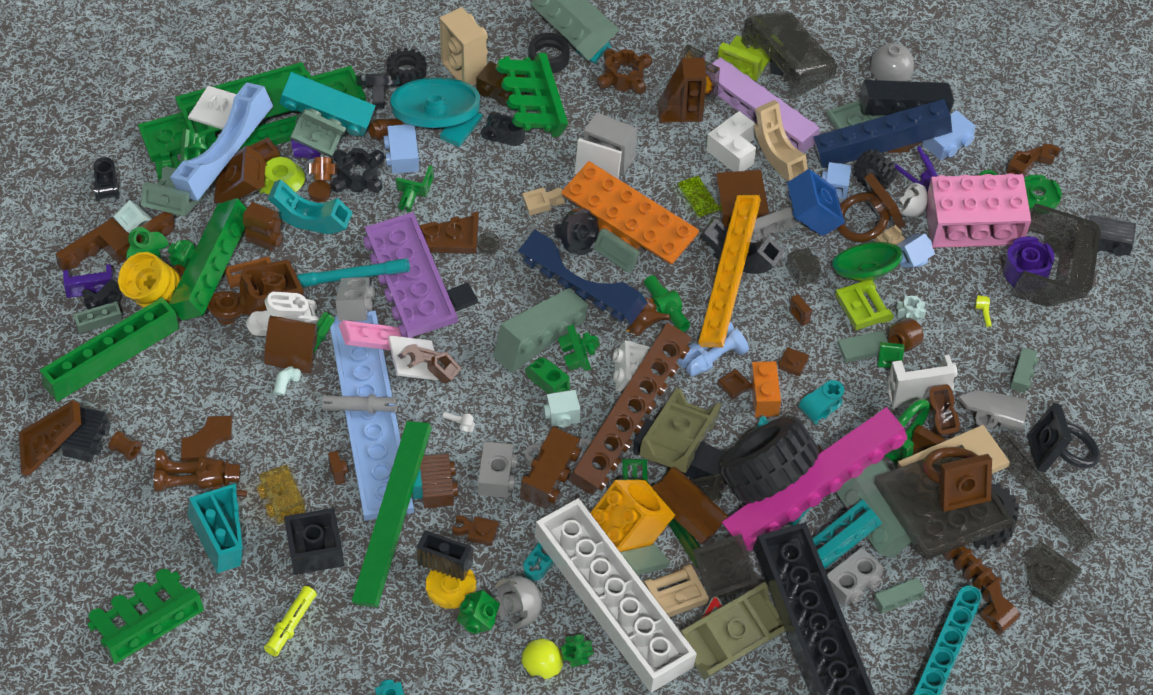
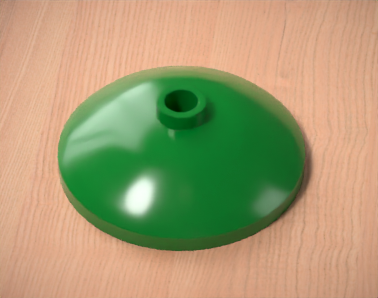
M864 243L839 253L833 260V269L838 275L847 279L875 281L894 270L902 261L903 254L901 248L893 243Z

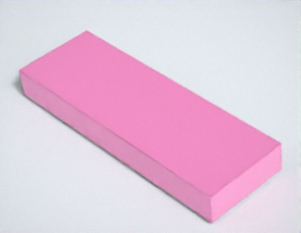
M343 320L339 324L346 345L390 350L388 336L402 337L398 327Z

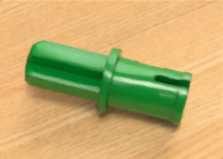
M323 312L316 323L317 344L314 348V353L321 342L326 340L325 335L335 321V318L330 313Z

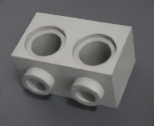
M369 277L341 278L335 300L338 322L343 320H367L368 312L372 311V300H375V288L370 286Z
M860 548L827 574L837 601L844 608L850 603H858L864 596L865 591L869 588L871 590L876 589L882 582L881 577L884 567L863 548Z

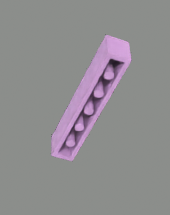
M721 57L706 68V74L710 77L713 84L711 92L737 111H740L757 124L755 108L775 100L779 103L783 128L791 144L802 153L814 145L813 136L819 135L820 128L814 122L802 116L797 110L788 106L780 98L767 91L765 87L760 86L748 75L743 74Z

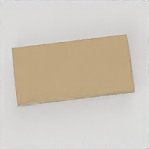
M981 425L898 461L897 465L922 504H925L940 497V484L930 480L922 468L923 460L934 450L945 447H959L970 450L978 456L989 454L992 458V474L1009 467L1010 462L985 426ZM946 457L939 459L933 463V469L940 473L941 464L962 460L963 458Z

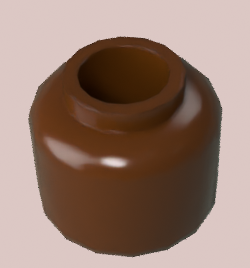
M912 318L900 320L892 325L888 332L889 343L904 344V352L919 346L924 337L921 325Z

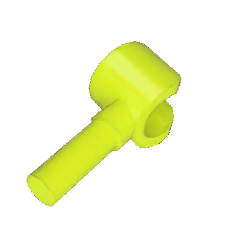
M978 295L975 309L983 310L986 327H991L989 316L990 298Z

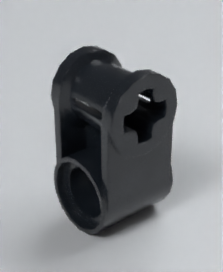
M496 112L488 115V122L481 129V136L493 142L519 146L525 141L523 127L515 126L512 123L513 117Z
M108 157L97 159L94 163L96 202L104 198L115 197V199H120L113 160Z

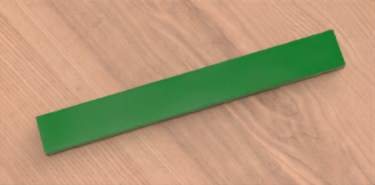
M406 421L353 594L352 602L355 605L375 608L379 606L432 429L430 423Z

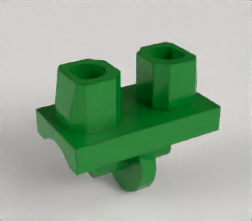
M188 129L182 132V140L179 142L181 157L180 161H178V166L183 161L196 158L208 150V146L205 145L206 135L196 134Z
M574 324L567 326L569 333L558 338L564 353L572 349L575 350V352L564 356L569 370L580 367L584 371L592 370L586 352L589 355L596 353L595 349L600 345L598 337L590 336L586 332L583 334V338H581V335L576 332Z

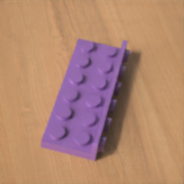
M411 212L366 226V236L363 237V242L366 250L372 251V254H370L372 264L404 258L409 260L410 272L377 275L380 285L385 284L387 288L384 289V294L387 302L393 303V307H391L392 315L395 321L399 320L401 323L398 325L402 337L413 338L414 336L457 323L456 312L414 213Z

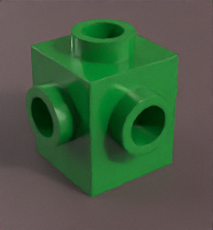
M483 590L467 594L460 605L456 621L472 634L489 631L496 622L495 618L500 603Z

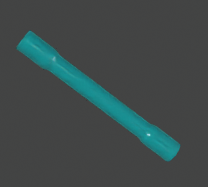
M408 258L351 268L296 274L303 288L341 281V278L410 272V264Z

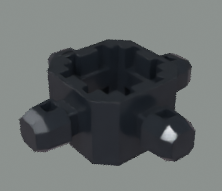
M353 148L348 153L340 149L334 152L333 159L337 163V177L330 183L333 191L341 192L346 187L352 192H362L366 188L375 193L382 190V182L378 179V165L384 160L383 152L374 150L368 154L362 148ZM352 165H360L361 167L364 165L366 169L362 176L360 174L350 176L349 172L352 169Z

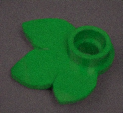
M136 227L128 235L130 246L126 252V259L140 252H149L161 259L159 250L167 247L169 243L160 232H149L146 228ZM138 234L142 237L141 243L136 241Z

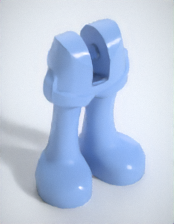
M730 322L723 348H712L706 351L709 347H700L699 343H692L689 345L690 350L683 360L679 358L677 363L682 368L687 367L686 372L693 377L710 370L713 367V362L725 352L733 349L737 354L744 355L749 351V346L742 333L738 329L734 330L733 324Z

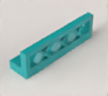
M863 499L813 538L815 546L819 543H826L817 550L825 569L883 524ZM864 508L866 512L855 520V515ZM839 527H846L843 531H841L838 535L835 536V531Z

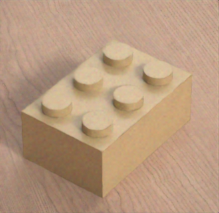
M461 7L439 17L441 62L455 79L474 85L476 84V77L487 65L488 50L486 39H488V35L485 29L475 22L474 17Z

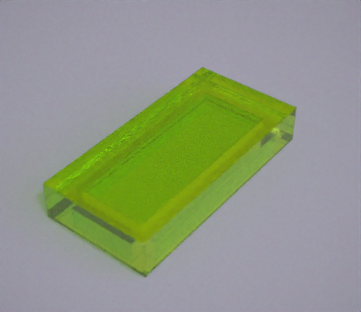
M699 175L678 182L679 189L698 218L719 211L718 204Z

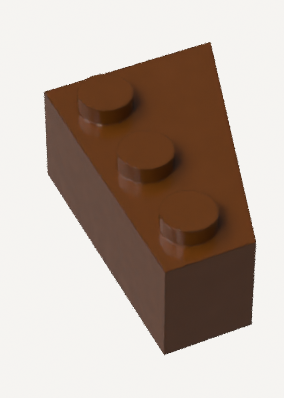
M552 427L540 448L537 459H534L530 466L532 469L529 475L524 476L521 481L520 498L546 510L550 503L555 504L560 495L558 488L561 482L566 483L571 473V470L568 469L571 462L576 463L582 451L579 448L580 439Z

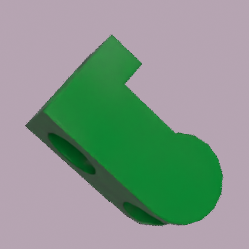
M544 357L538 358L525 368L527 377L547 394L570 391L569 376Z

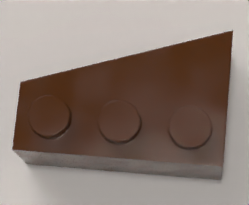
M704 58L681 59L657 102L659 123L703 122L707 78Z

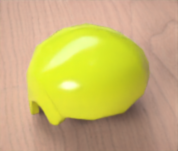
M538 639L528 643L522 652L521 662L531 676L538 675L544 679H549L559 674L563 667V656L554 642L548 639Z

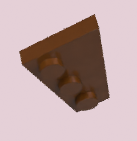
M479 211L471 213L469 217L459 218V216L450 218V221L443 223L431 222L419 225L430 253L477 254Z
M72 400L19 432L21 474L25 476L32 474L81 425L79 403Z

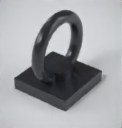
M1053 403L1027 434L1038 471L1046 472L1059 456L1069 464L1083 469L1096 466L1100 460V451L1094 439L1079 426L1066 421L1062 405ZM1071 434L1084 442L1090 452V458L1083 459L1077 457L1066 449L1072 441Z

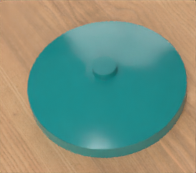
M424 78L408 82L397 88L390 99L393 115L404 123L418 127L439 128L457 125L474 117L480 109V94L477 89L466 82L451 78Z

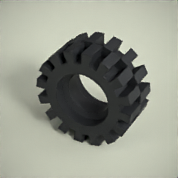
M404 48V51L397 49V54L393 51L391 57L388 56L387 74L391 78H394V74H400L401 86L411 81L424 79V76H426V60L424 55L421 56L420 51L415 53L413 48H411V51H408V48ZM402 65L414 66V68L410 70L399 69V67Z
M872 149L865 151L853 167V171H855L853 173L854 176L858 177V182H863V186H867L864 177L872 173L885 190L897 177L896 173L898 171L897 168H894L896 166L895 163H890V157L886 158L884 157L885 153L879 154V150L872 151Z

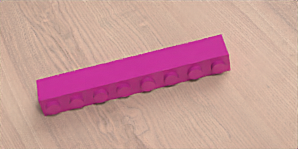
M887 407L818 454V459L813 467L809 468L808 472L802 475L794 484L792 483L782 492L780 491L770 498L767 497L763 501L748 503L725 519L722 523L727 533L742 553L754 550L753 546L759 535L780 530L788 522L797 520L804 511L810 507L817 506L828 494L837 492L848 480L860 476L868 466L880 462L888 452L900 448L908 439L904 427Z

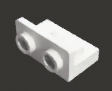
M625 340L619 348L615 349L612 359L615 362L613 380L616 382V391L621 392L627 386L651 347Z

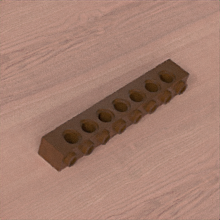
M666 323L568 478L569 482L591 495H594L597 490L602 492L609 481V478L606 477L609 470L614 472L621 462V459L618 458L621 451L626 453L633 442L630 439L632 433L638 434L645 421L641 420L645 413L649 415L655 407L656 402L653 399L656 395L661 396L668 386L665 383L666 378L674 376L679 368L676 362L679 358L683 360L689 352L690 347L687 345L691 340L690 336L670 323ZM663 351H667L671 357L666 356ZM651 369L657 370L660 375H655ZM640 387L645 388L648 394L643 393ZM628 406L634 407L637 413L630 411ZM616 425L623 426L625 432L620 431ZM604 444L611 445L613 451L608 450ZM592 463H598L602 470L594 468Z

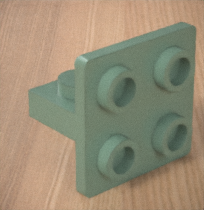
M304 109L296 117V124L289 139L332 157L339 139L345 133L346 128L341 126L342 123L332 118L328 120L321 117V113L314 109Z

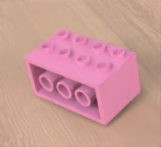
M1023 174L940 175L931 177L927 192L926 214L932 248L1012 245L1013 241L1027 235L1031 217Z

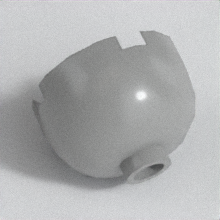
M888 43L879 47L873 54L870 63V72L873 73L877 80L908 81L914 71V58L909 49L898 43Z
M515 576L499 580L495 585V589H498V596H495L494 599L500 603L497 613L502 620L506 615L512 624L510 629L525 627L533 623L540 615L542 594L531 580ZM520 612L522 618L514 619L508 616V614Z

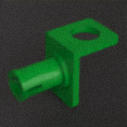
M428 166L423 183L396 178V188L398 191L403 192L397 205L399 210L404 211L406 207V212H411L416 196L427 197L434 179L433 166Z

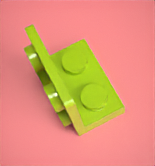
M737 35L730 45L722 42L718 51V59L721 57L743 74L757 81L772 59L775 50Z

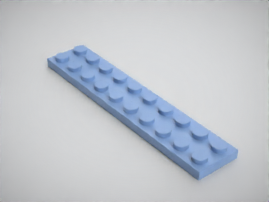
M376 311L368 312L367 320L354 322L378 324ZM337 316L334 317L335 321L330 327L342 396L369 397L370 394H373L376 397H392L383 349L346 345L339 328L341 322H338ZM345 410L364 521L377 519L401 441L396 414L375 411V414H369L368 411ZM412 496L406 514L414 513Z

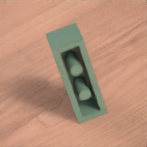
M117 302L73 314L79 334L122 321Z
M1023 347L1011 389L1023 393L1026 392V389H1030L1032 381L1029 378H1033L1035 372L1033 366H1037L1039 359L1036 357L1037 351Z
M918 578L908 579L903 584L894 585L890 589L877 592L874 603L880 613L883 614L923 598L925 589Z

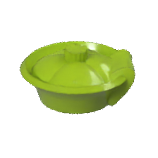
M273 158L267 162L264 178L265 187L260 189L259 192L260 194L266 193L269 195L274 182L280 179L294 192H297L304 184V171L298 164L288 158Z

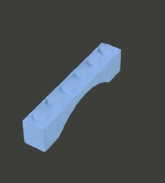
M246 82L234 97L228 120L213 145L200 156L183 161L170 176L176 189L190 192L189 199L196 201L200 199L273 107L264 86Z

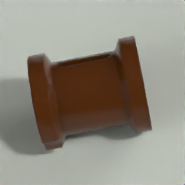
M117 431L109 441L108 448L111 451H118L125 456L126 460L132 461L140 453L142 443L138 440H131L122 431Z

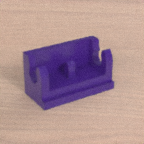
M106 264V272L71 277L68 274V270H63L64 288L67 298L83 296L82 291L85 288L96 294L111 279L113 280L111 264Z

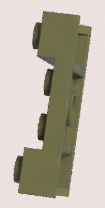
M676 388L642 440L639 456L671 468L676 467L681 472L686 473L694 460L695 452L707 432H711L716 424L722 404L716 403L707 409L687 403L682 390Z
M764 582L683 629L681 634L697 653L694 665L703 680H706L763 644L784 634L786 631L778 611L769 599L768 585Z

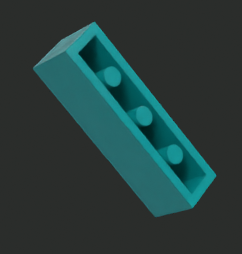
M293 72L290 73L279 104L290 111L302 112L304 109H314L320 112L323 118L328 120L332 118L341 122V126L345 127L349 134L364 137L376 106Z

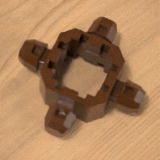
M611 48L606 49L603 53L606 61L605 73L597 78V85L600 88L613 86L617 91L623 92L629 89L638 94L645 92L644 70L652 64V57L649 54L637 56L633 50L623 49L619 52ZM621 65L623 67L628 66V68L632 67L633 71L629 72L628 76L621 73L617 74V70L620 69Z

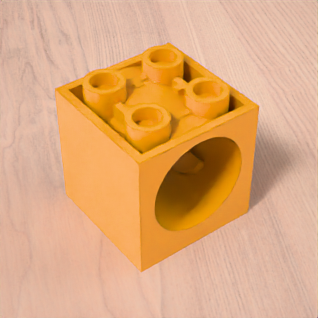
M615 480L590 513L619 552L651 546L675 516L646 480Z

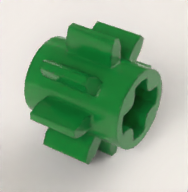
M177 240L176 244L172 243L167 250L170 253L168 257L170 263L173 266L179 264L187 267L196 249L194 244L188 240Z
M584 634L566 637L567 643L560 648L563 661H571V667L589 664L588 658L594 655L591 645L592 641L584 640Z

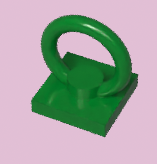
M916 400L898 418L900 424L905 427L908 421L918 412L911 426L905 431L908 439L900 448L893 449L884 455L896 465H898V461L913 455L914 443L911 439L915 429L919 425L923 426L930 411L928 400Z

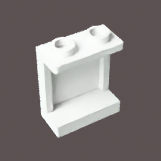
M944 355L941 367L905 372L902 360L892 362L887 385L892 407L910 406L916 400L924 399L925 393L934 386L948 384L953 391L954 377H957V367L955 363H952L950 356Z

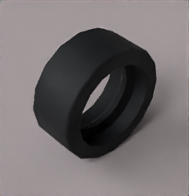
M550 32L535 36L530 41L528 47V57H530V60L534 61L537 56L536 52L542 48H556L562 54L555 58H548L552 73L563 70L568 65L570 59L568 41L563 36Z

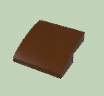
M270 315L266 333L264 364L280 368L293 366L294 369L297 368L301 372L310 374L313 368L314 348L317 344V325Z

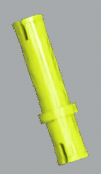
M303 586L282 621L276 623L274 633L264 646V650L268 654L278 656L286 641L293 637L295 627L304 616L313 599L317 596V593L312 588Z

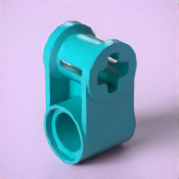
M836 380L827 381L814 392L806 395L799 403L798 408L815 425L819 424L818 421L820 419H826L828 415L842 406V396L845 391L843 384Z

